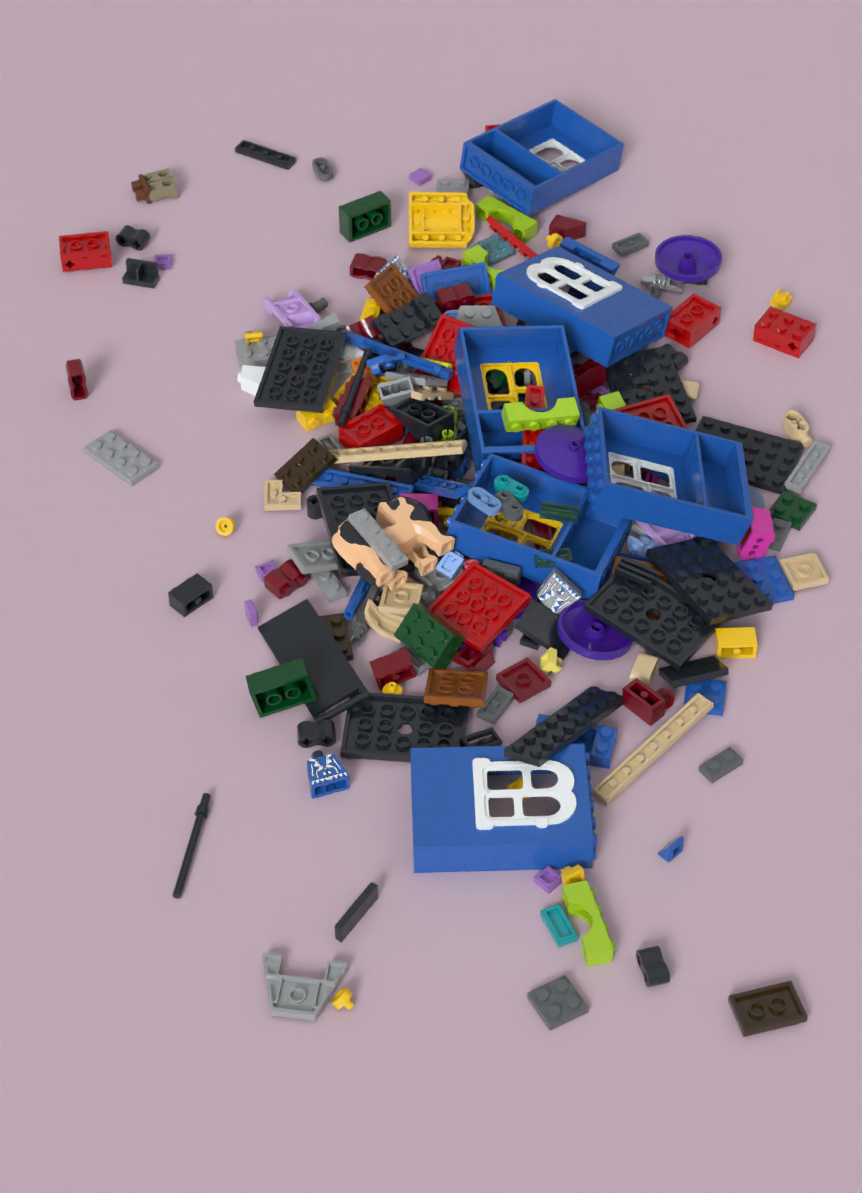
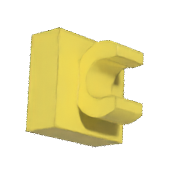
M550 647L540 657L539 669L545 675L550 671L558 673L562 669V667L558 666L562 659L557 657L556 649Z

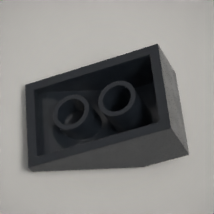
M410 397L390 408V412L419 441L424 437L425 442V436H429L433 442L442 439L443 430H447V435H449V430L454 432V413L426 399L421 401Z

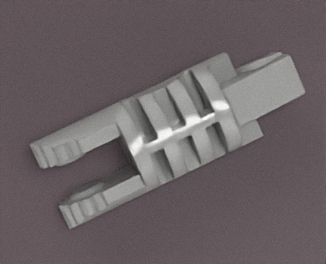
M652 273L650 276L642 275L640 281L641 284L648 285V288L679 293L683 291V288L679 286H672L671 282H684L673 280L665 275Z

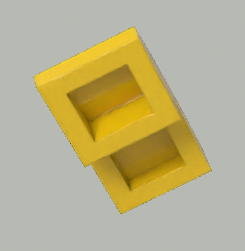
M262 331L243 332L245 343L262 341Z

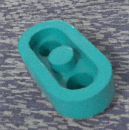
M506 475L497 476L494 480L493 488L495 491H508L518 502L527 500L529 489L525 485Z

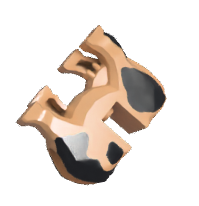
M404 496L395 498L389 503H379L376 522L405 556L414 563L422 577L434 571L438 561L436 556L428 553L427 546L434 550L438 556L453 550L455 538L442 535L439 532L438 528L432 523L428 508L423 503ZM348 519L339 526L338 532L332 537L333 546L355 568L364 582L371 585L377 584L378 587L386 584L392 592L406 584L408 573L402 570L391 571Z

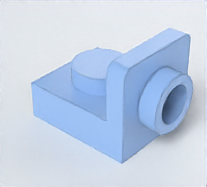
M645 534L637 539L633 535L628 537L627 550L633 555L645 557L647 549L654 548L655 542Z
M450 551L443 556L435 569L453 580L461 567L464 568V556L457 551H454V553Z

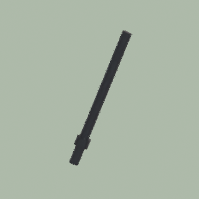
M366 347L346 401L340 409V417L337 425L340 427L344 426L346 419L350 416L351 405L365 371L366 361L369 360L372 349Z
M208 793L203 794L200 805L196 808V819L173 892V897L177 899L181 898L203 821L207 818L209 812L208 805L211 795Z

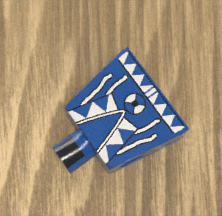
M320 750L314 751L311 754L312 759L307 761V774L312 799L350 789L349 775L335 754L324 756Z

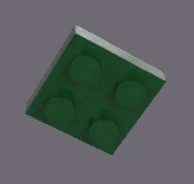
M783 491L769 509L771 519L775 517L792 522L791 528L800 531L815 512L817 504Z

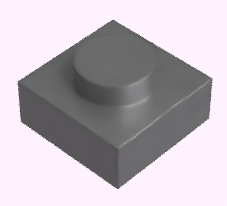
M434 584L428 586L421 595L426 606L429 607L441 593Z

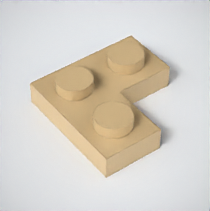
M264 480V511L301 510V492H283L282 480Z

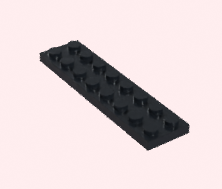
M596 686L589 687L504 749V757L541 767L625 704L624 697L614 691L608 692Z

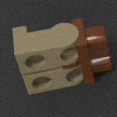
M169 168L151 172L144 176L143 174L138 175L139 180L131 182L137 202L146 200L147 204H151L152 201H159L165 197L171 196L172 200L178 198L177 185Z

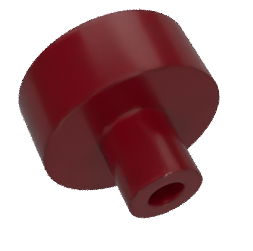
M660 688L656 691V693L666 699L665 709L670 708L675 700L673 692L665 688Z

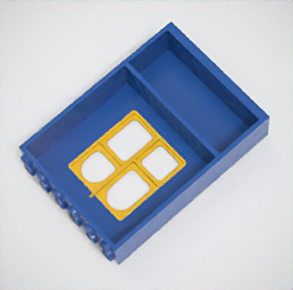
M564 325L459 327L453 349L475 473L477 470H481L482 461L484 459L487 460L490 453L517 463L521 462L522 453H534L535 445L522 446L523 431H505L501 416L502 410H492L490 404L495 401L519 402L518 394L526 393L527 387H519L515 383L514 374L519 369L532 371L536 377V386L545 387L544 408L530 410L547 412L554 408L557 399L575 397L580 414L575 427L585 428ZM493 369L502 371L507 377L510 393L489 394L486 373Z
M490 453L487 460L484 459L482 461L481 470L476 471L474 481H470V489L480 487L495 496L497 491L493 488L494 480L500 475H506L525 485L529 489L528 498L524 502H519L524 508L523 518L517 522L515 527L499 523L495 519V515H487L469 503L467 500L468 493L461 497L460 505L457 504L455 506L453 516H449L446 524L449 529L446 531L445 536L455 538L454 548L451 551H457L462 555L481 562L487 558L521 567L522 577L541 584L552 569L557 567L582 591L581 598L589 600L604 585L614 565L615 557L621 552L631 532L633 520L592 511L591 504L588 501L590 492L587 487L560 480L548 473ZM532 519L556 528L557 531L552 540L549 541L522 531L527 520ZM490 529L500 530L518 537V541L514 542L487 531ZM530 541L546 547V551L544 553L524 544Z

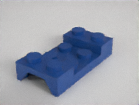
M566 237L559 243V247L613 276L620 267V263L569 237Z
M539 714L535 726L548 718L549 715ZM598 725L597 730L590 729L571 744H584L585 752H589V764L586 765L610 769L612 752L615 742H617L618 728Z

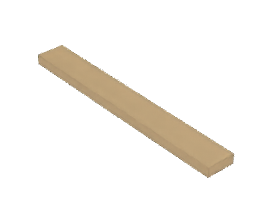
M452 440L329 451L336 457L337 461L335 463L463 454L467 447V441Z
M697 693L592 789V795L605 805H608L714 707V703Z

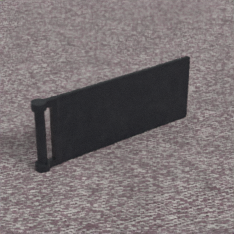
M308 599L258 626L259 632L280 665L300 658L304 659L317 700L305 703L315 722L331 720L363 700L367 701L372 698ZM361 691L360 694H358V695L354 696L353 698L347 700L346 702H344V703H342L341 705L335 707L334 709L328 711L327 713H325V714L319 716L320 713H322V712L326 711L327 709L333 707L334 705H336V704H338L339 702L345 700L346 698L352 696L353 694H355V693Z

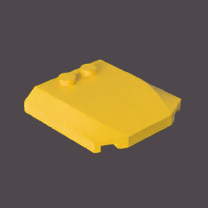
M409 192V248H467L474 236L475 228L474 204L472 201H469L466 192Z

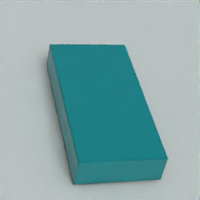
M560 904L540 910V916L558 948L578 941V935Z

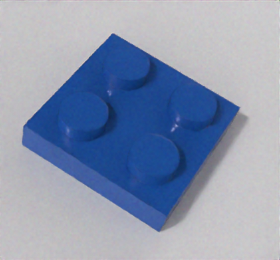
M710 679L686 685L683 706L699 693L714 703V707L707 714L723 716L727 681Z

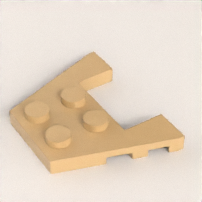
M412 384L414 391L411 393V398L425 401V399L434 400V398L438 400H453L454 393L447 391L446 387Z

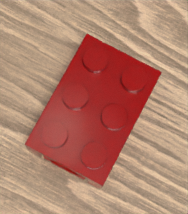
M108 231L59 236L63 272L112 267Z
M693 293L671 311L665 336L687 348H691L720 323L721 307Z
M770 306L754 326L753 341L799 359L814 341L816 324Z
M382 404L345 422L343 427L338 426L339 443L346 449L388 446L403 439L402 423Z

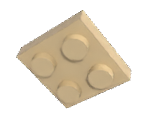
M815 552L779 560V564L792 591L829 583V577Z
M406 583L403 587L393 592L389 589L388 585L384 584L379 612L406 615L413 603H421V593L424 590L423 584Z

